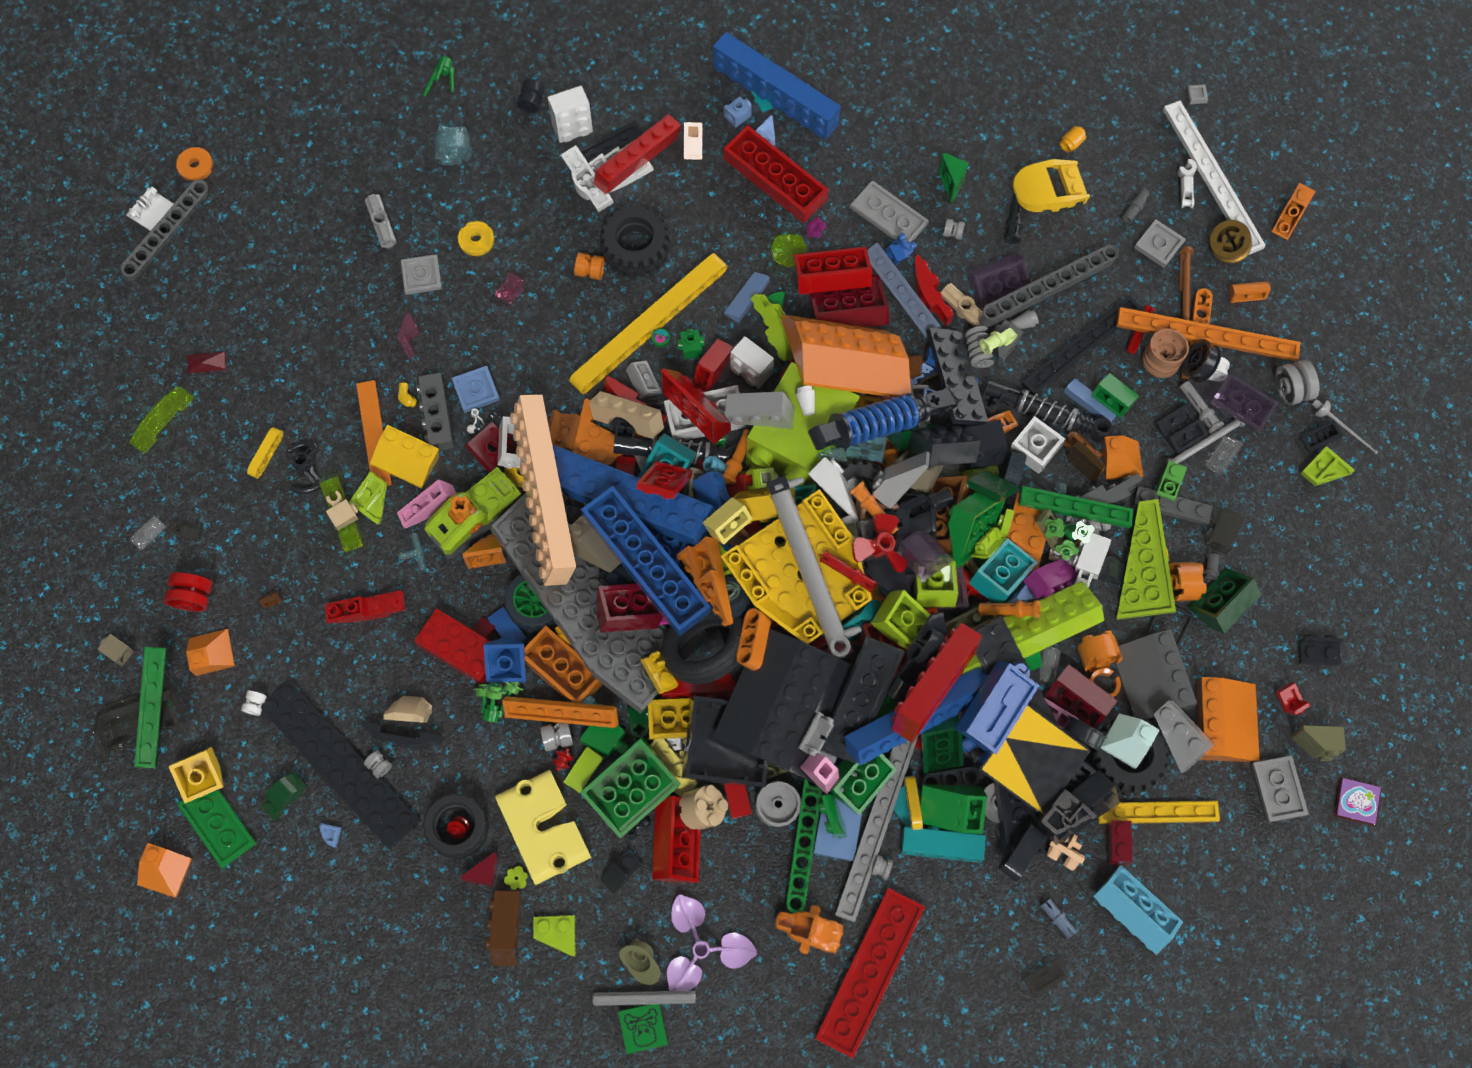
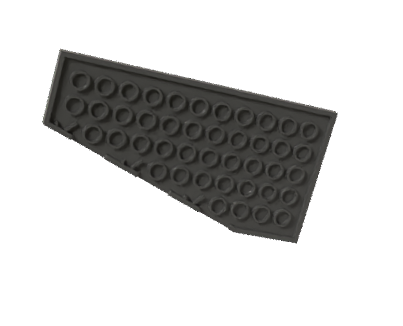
M525 493L491 526V532L593 677L641 714L658 694L641 659L649 657L651 653L659 651L662 655V643L667 631L671 628L670 624L659 625L657 629L601 633L597 619V588L602 586L598 574L605 570L574 555L576 568L566 585L544 586L543 579L539 577L540 563L536 560L537 547L532 539L534 531L533 526H530L529 523L530 509L526 507L527 493ZM706 630L699 631L689 639L683 648L682 659L687 661L709 634Z

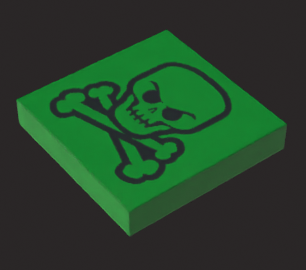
M650 1004L618 1012L627 1054L668 1045L660 1004Z

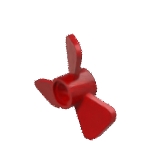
M878 514L873 518L877 536L872 540L858 537L853 541L854 561L859 563L871 554L875 557L886 555L895 571L901 573L907 567L908 562L903 556L893 550L895 539L891 535L898 525L899 519L893 515Z

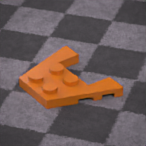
M585 398L572 452L611 467L616 463L617 457H623L624 454L613 453L615 434L592 423L594 419L589 404L590 400ZM635 430V437L646 438L645 436L639 435Z

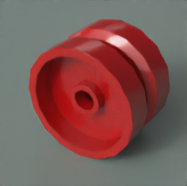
M171 573L167 582V586L171 589L166 590L163 602L168 606L193 612L206 611L209 599L205 595L211 593L213 583L207 578L194 574Z

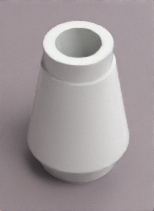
M812 386L797 388L796 397L803 415L815 414V390L812 389Z

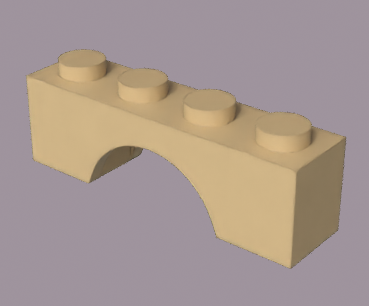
M602 391L589 401L594 420L609 424L615 417H620L628 421L639 435L654 439L664 429L661 412L658 409Z

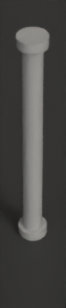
M1238 415L1234 421L1172 459H1167L1166 464L1169 460L1179 464L1238 426L1242 427L1245 425L1244 419Z

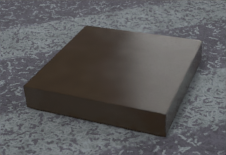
M1079 441L1072 446L1066 458L1093 484L1099 480L1106 468V465Z

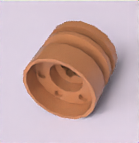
M1162 329L1156 332L1143 353L1142 362L1144 368L1153 376L1167 378L1176 374L1189 352L1187 339L1183 334L1173 329Z

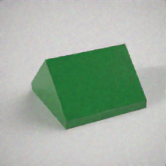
M944 153L941 157L938 173L950 202H953L965 181L969 163Z

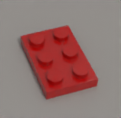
M656 461L638 480L636 489L646 494H657L665 499H674L691 479L693 470Z

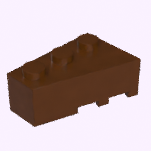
M495 891L494 899H490L492 918H488V930L491 931L490 937H486V950H489L493 966H517L518 964L516 947L519 946L517 936L518 927H520L521 910L519 891Z

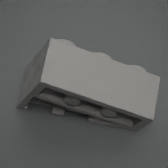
M784 392L727 394L725 417L734 425L744 424L793 429L794 406Z
M1173 700L1167 701L1154 713L1181 773L1190 769L1215 746Z

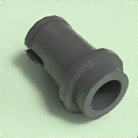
M1217 554L1207 555V566L1204 571L1207 579L1215 580L1220 574L1218 571L1220 556Z

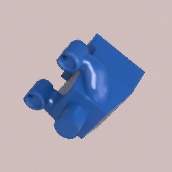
M904 233L900 234L884 250L895 265L904 261L914 251L913 249L917 248L914 241L909 243L908 240H905L906 235Z

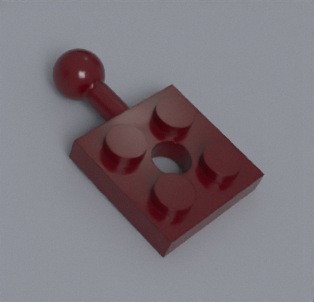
M491 422L468 442L465 447L489 473L500 466L498 465L499 428ZM507 433L506 453L514 454L516 447L508 439L512 434ZM492 444L496 451L491 452L487 445Z

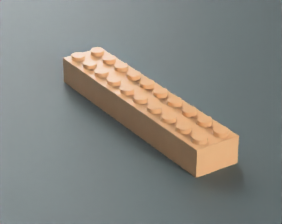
M520 395L517 403L514 404L513 413L510 414V422L514 424L513 438L514 441H517L518 445L516 454L517 457H520L521 461L519 469L520 474H523L524 477L523 490L527 493L526 507L530 509L529 523L530 526H533L532 539L537 547L536 560L540 563L539 577L543 579L544 586L566 585L576 568L543 396Z

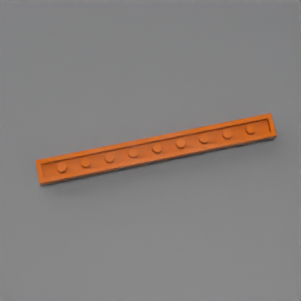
M1122 307L1118 309L1116 327L1150 334H1155L1162 329H1173L1183 334L1187 341L1196 342L1200 339H1206L1210 342V345H1217L1218 347L1295 362L1299 359L1301 342Z

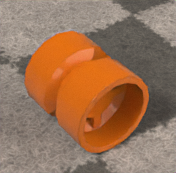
M579 252L575 262V276L586 277L589 275L591 279L601 280L605 257L597 255L590 257L589 254Z

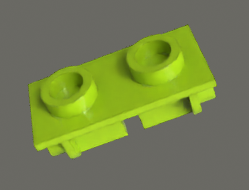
M991 527L986 536H983L975 544L976 551L971 557L989 559L1007 538L1000 536L999 528Z

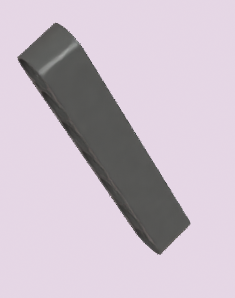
M199 179L193 181L122 263L121 274L125 280H136L208 195V186L205 181ZM201 187L204 189V192L197 193L195 188ZM189 200L193 204L191 206H185L183 202ZM173 214H179L181 215V218L179 220H174L171 216ZM162 227H167L170 229V231L168 233H162L160 229ZM153 240L158 242V245L151 247L148 243ZM139 254H144L147 258L140 261L136 257ZM127 268L135 270L133 274H127L124 271Z

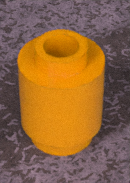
M1073 126L1061 138V148L1068 153L1074 151L1086 139L1084 129Z

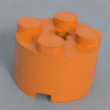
M1176 562L1169 564L1174 601L1198 600L1202 594L1206 593V583L1203 582L1202 575L1204 569L1201 563Z
M1105 631L1094 637L1093 635H1087L1082 638V643L1077 647L1086 672L1088 669L1092 673L1102 668L1109 669L1111 668V663L1115 662L1117 665L1123 659L1112 631Z

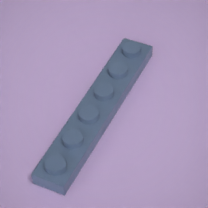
M876 243L868 249L867 252L872 267L924 336L928 338L926 332L929 328L940 329L942 326L882 247Z

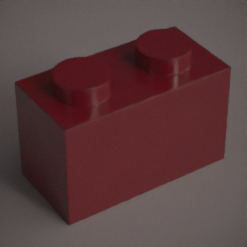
M1109 821L1106 824L1107 864L1129 865L1133 862L1132 821Z

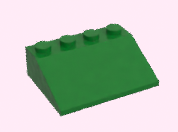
M976 492L951 508L949 512L951 517L948 524L956 567H960L971 559V555L976 551L975 544L983 536H986L991 527L997 526L1005 499L997 502Z
M641 737L586 786L580 794L617 836L622 838L678 788L681 783L656 751Z

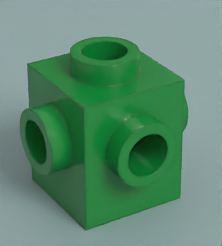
M687 329L680 332V339H677L678 349L683 352L684 360L702 357V347L705 346L703 336H699V330Z

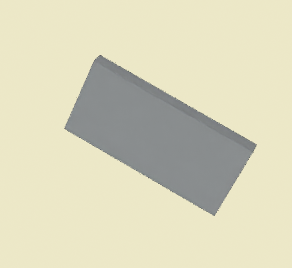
M873 180L850 204V208L894 240L904 233L906 235L905 240L911 243L929 224V220Z

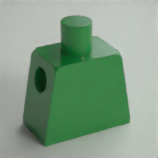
M619 725L616 728L589 726L579 739L583 746H588L606 757H610L614 751L622 755L630 748V746L622 741L626 735Z

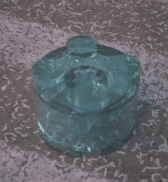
M440 126L434 135L436 160L440 159L441 163L445 165L462 164L461 161L466 159L467 162L471 158L470 135L465 127Z

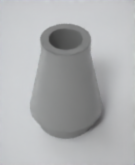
M1027 310L1011 320L1010 323L1019 329L1035 327L1039 321L1034 310Z

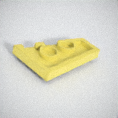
M654 739L650 746L681 783L673 792L682 797L685 792L694 789L698 783L696 780L682 779L683 763L665 739Z

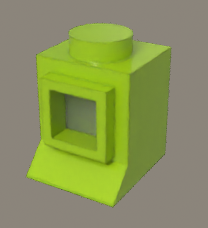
M773 468L746 471V475H752L753 486H748V490L766 488V482L778 478L777 472H774Z

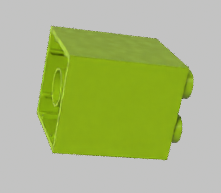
M791 362L774 392H784L793 404V429L754 425L747 437L746 465L750 467L748 471L773 468L774 472H777L778 478L786 476L787 481L802 477L804 482L798 486L817 484L810 477L809 473L824 457L836 459L840 449L832 445L822 450H816L807 432L817 425L827 424L829 417L834 413L857 409L860 396L850 391L812 386V389L815 390V414L804 416L796 393L797 388L808 385L802 384L797 366ZM764 473V482H766V474H765V473Z

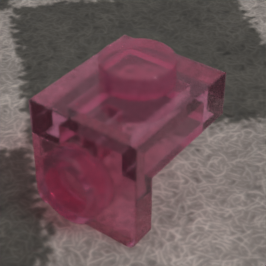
M509 272L506 282L496 291L495 297L511 305L522 294L524 279Z

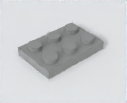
M1292 756L1251 764L1267 823L1308 815Z

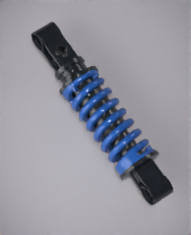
M949 387L926 395L917 394L913 396L911 393H904L889 400L858 407L847 412L834 413L829 417L827 424L817 425L807 433L816 450H822L832 445H835L840 450H845L851 445H857L860 442L865 443L877 437L881 438L885 435H891L893 432L898 433L901 430L917 428L920 422L927 420L929 416L951 411L958 406V403Z

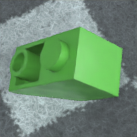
M1169 460L1160 477L1156 495L1174 502L1187 467Z

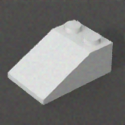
M824 457L809 473L810 477L857 522L859 517L852 496L849 493L847 481L842 475L844 471L833 459L829 461Z

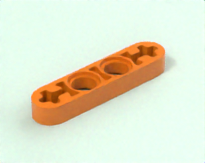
M1202 288L1195 294L1191 321L1205 324L1210 323L1213 298L1210 290ZM1201 295H1204L1206 298L1203 305H1200L1202 303ZM1198 310L1204 311L1205 314H1206V317H1204V318L1199 317V316L1197 315V311H1198ZM1189 341V348L1195 342Z

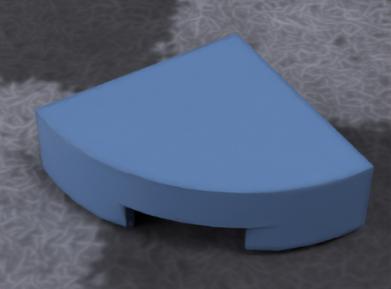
M321 823L320 832L322 838L328 845L336 848L342 828Z

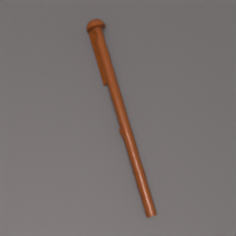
M1184 246L1180 250V291H1183V319L1190 321V262L1194 250L1191 246ZM1181 371V380H1188L1189 377L1183 375Z

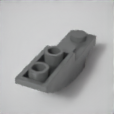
M1139 474L1133 477L1129 475L1119 485L1112 484L1107 489L1103 485L1098 488L1093 486L1086 491L1085 495L1081 497L1077 495L1075 497L1120 505L1131 496L1129 491L1138 487L1142 482V478Z

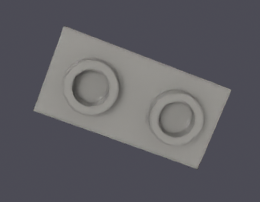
M818 711L806 735L802 738L799 748L814 757L816 754H819L825 743L820 736L828 737L834 726V720Z

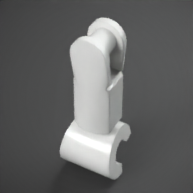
M1188 159L1185 168L1180 167L1177 172L1179 178H1181V208H1184V206L1194 207L1193 176L1197 169V164L1192 159Z

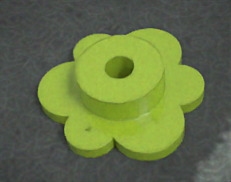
M517 866L514 870L509 869L507 871L508 875L505 877L504 882L506 885H510L512 890L522 889L526 886L528 874L524 872L522 867Z

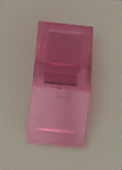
M409 312L405 314L397 336L408 359L415 356L408 341L420 335Z

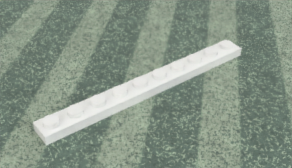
M1181 101L1165 106L1163 109L1165 115L1189 156L1196 162L1199 173L1226 219L1240 221L1249 228L1252 237V249L1249 254L1264 249L1265 243Z

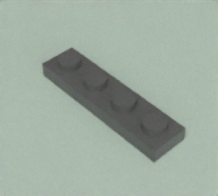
M1140 486L1136 490L1133 503L1135 507H1138L1139 501L1159 499L1161 514L1206 526L1210 522L1213 508L1211 505L1177 496L1173 502L1156 495L1155 490Z

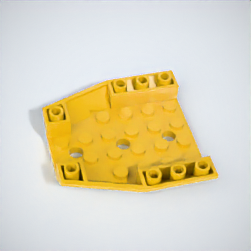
M819 489L796 507L839 619L842 621L871 601L872 597L868 590L858 584H852L850 579L819 561L820 557L823 558L821 555L824 551H828L856 570H862L864 574L861 562H855L853 558V536ZM779 518L721 556L756 608L806 644H809L823 634L804 581L797 576L799 568ZM776 537H783L786 541L785 546H776L774 542Z

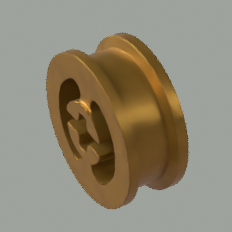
M1227 220L1218 224L1210 236V245L1214 256L1224 263H1237L1245 259L1252 249V237L1249 228L1237 220ZM1224 233H1229V237L1234 241L1237 251L1234 252L1232 244L1228 242L1227 236ZM1223 235L1222 242L1218 243L1220 237ZM1244 241L1243 246L1239 249L1240 242Z

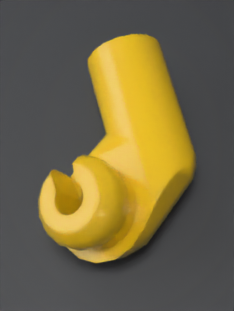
M399 383L398 400L406 407H415L417 399L408 394V384Z

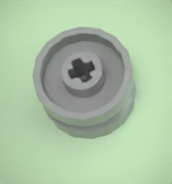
M1307 359L1294 362L1293 365L1286 364L1277 368L1275 375L1276 385L1280 397L1285 404L1294 405L1301 403L1302 400L1309 401L1318 397L1320 390L1318 375L1310 361Z
M778 781L769 783L759 791L754 806L757 816L763 823L772 827H781L790 824L796 819L800 812L801 801L794 787L788 783ZM775 801H781L782 806L776 808L774 805Z

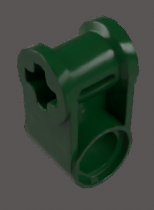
M627 705L632 739L635 742L641 737L647 740L649 737L648 708L646 707L640 714L633 707ZM638 729H642L641 735H638Z

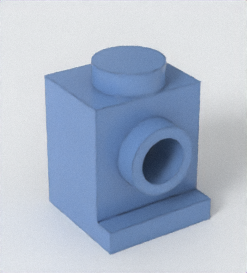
M738 97L728 106H724V117L735 128L751 116L752 105L750 101L746 98L743 100L741 97Z

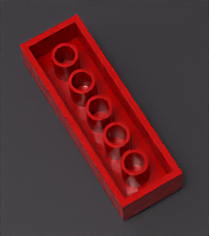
M748 125L724 147V160L803 224L827 201L828 189Z
M963 623L957 629H952L947 643L943 642L937 651L939 654L936 658L934 656L931 658L926 672L922 671L916 680L918 682L916 686L910 687L905 701H900L895 709L896 713L891 720L894 722L892 731L911 743L917 738L975 656L982 635Z

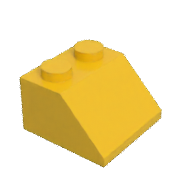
M212 747L168 766L184 803L223 787L220 765Z

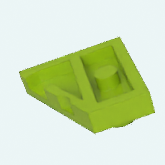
M369 472L349 503L353 502L361 513L376 524H380L387 482L375 473Z
M575 916L533 917L535 940L572 957H576Z

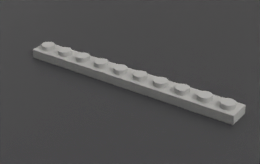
M918 736L913 743L907 740L905 743H901L892 749L889 761L897 770L882 787L880 793H877L835 915L837 917L855 923Z

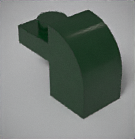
M294 772L286 775L265 793L264 797L266 799L261 808L275 821L280 818L288 804L300 798L307 785Z

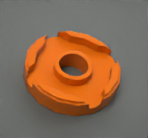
M199 147L184 150L176 161L179 174L188 181L203 180L212 172L213 160L210 154L205 149ZM193 162H199L197 167H191Z

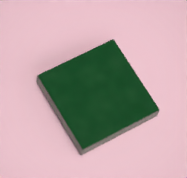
M986 470L968 479L966 483L967 487L997 502L1013 495L1018 489V486Z

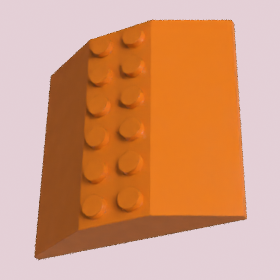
M781 315L803 385L887 397H898L904 393H911L909 358L900 336L882 329Z

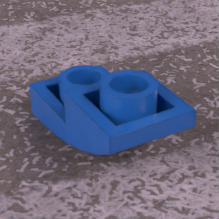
M504 607L487 618L492 625L496 626L495 630L501 638L510 637L520 642L527 640L519 627L512 622Z

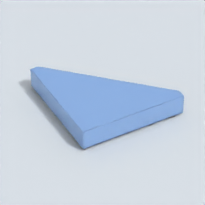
M770 115L755 131L775 146L773 116Z

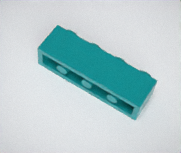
M909 824L908 827H904L902 832L901 854L982 863L984 861L986 836L974 833L965 834L948 830V832L940 831L939 827L912 830L911 824Z

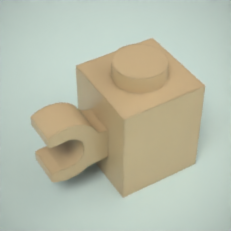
M336 491L337 500L332 501L329 496L326 497L328 503L332 505V508L326 512L339 531L358 520L356 516L358 510L353 502L349 504L347 500L342 501L341 494Z

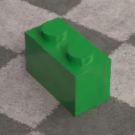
M1110 373L1098 384L1091 395L1120 419L1139 397L1138 394Z

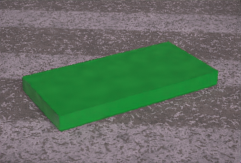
M219 789L187 803H184L182 800L177 804L222 869L257 844Z

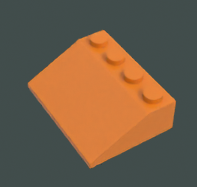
M1201 677L1196 682L1197 725L1215 746L1199 760L1260 762L1256 684L1225 678Z

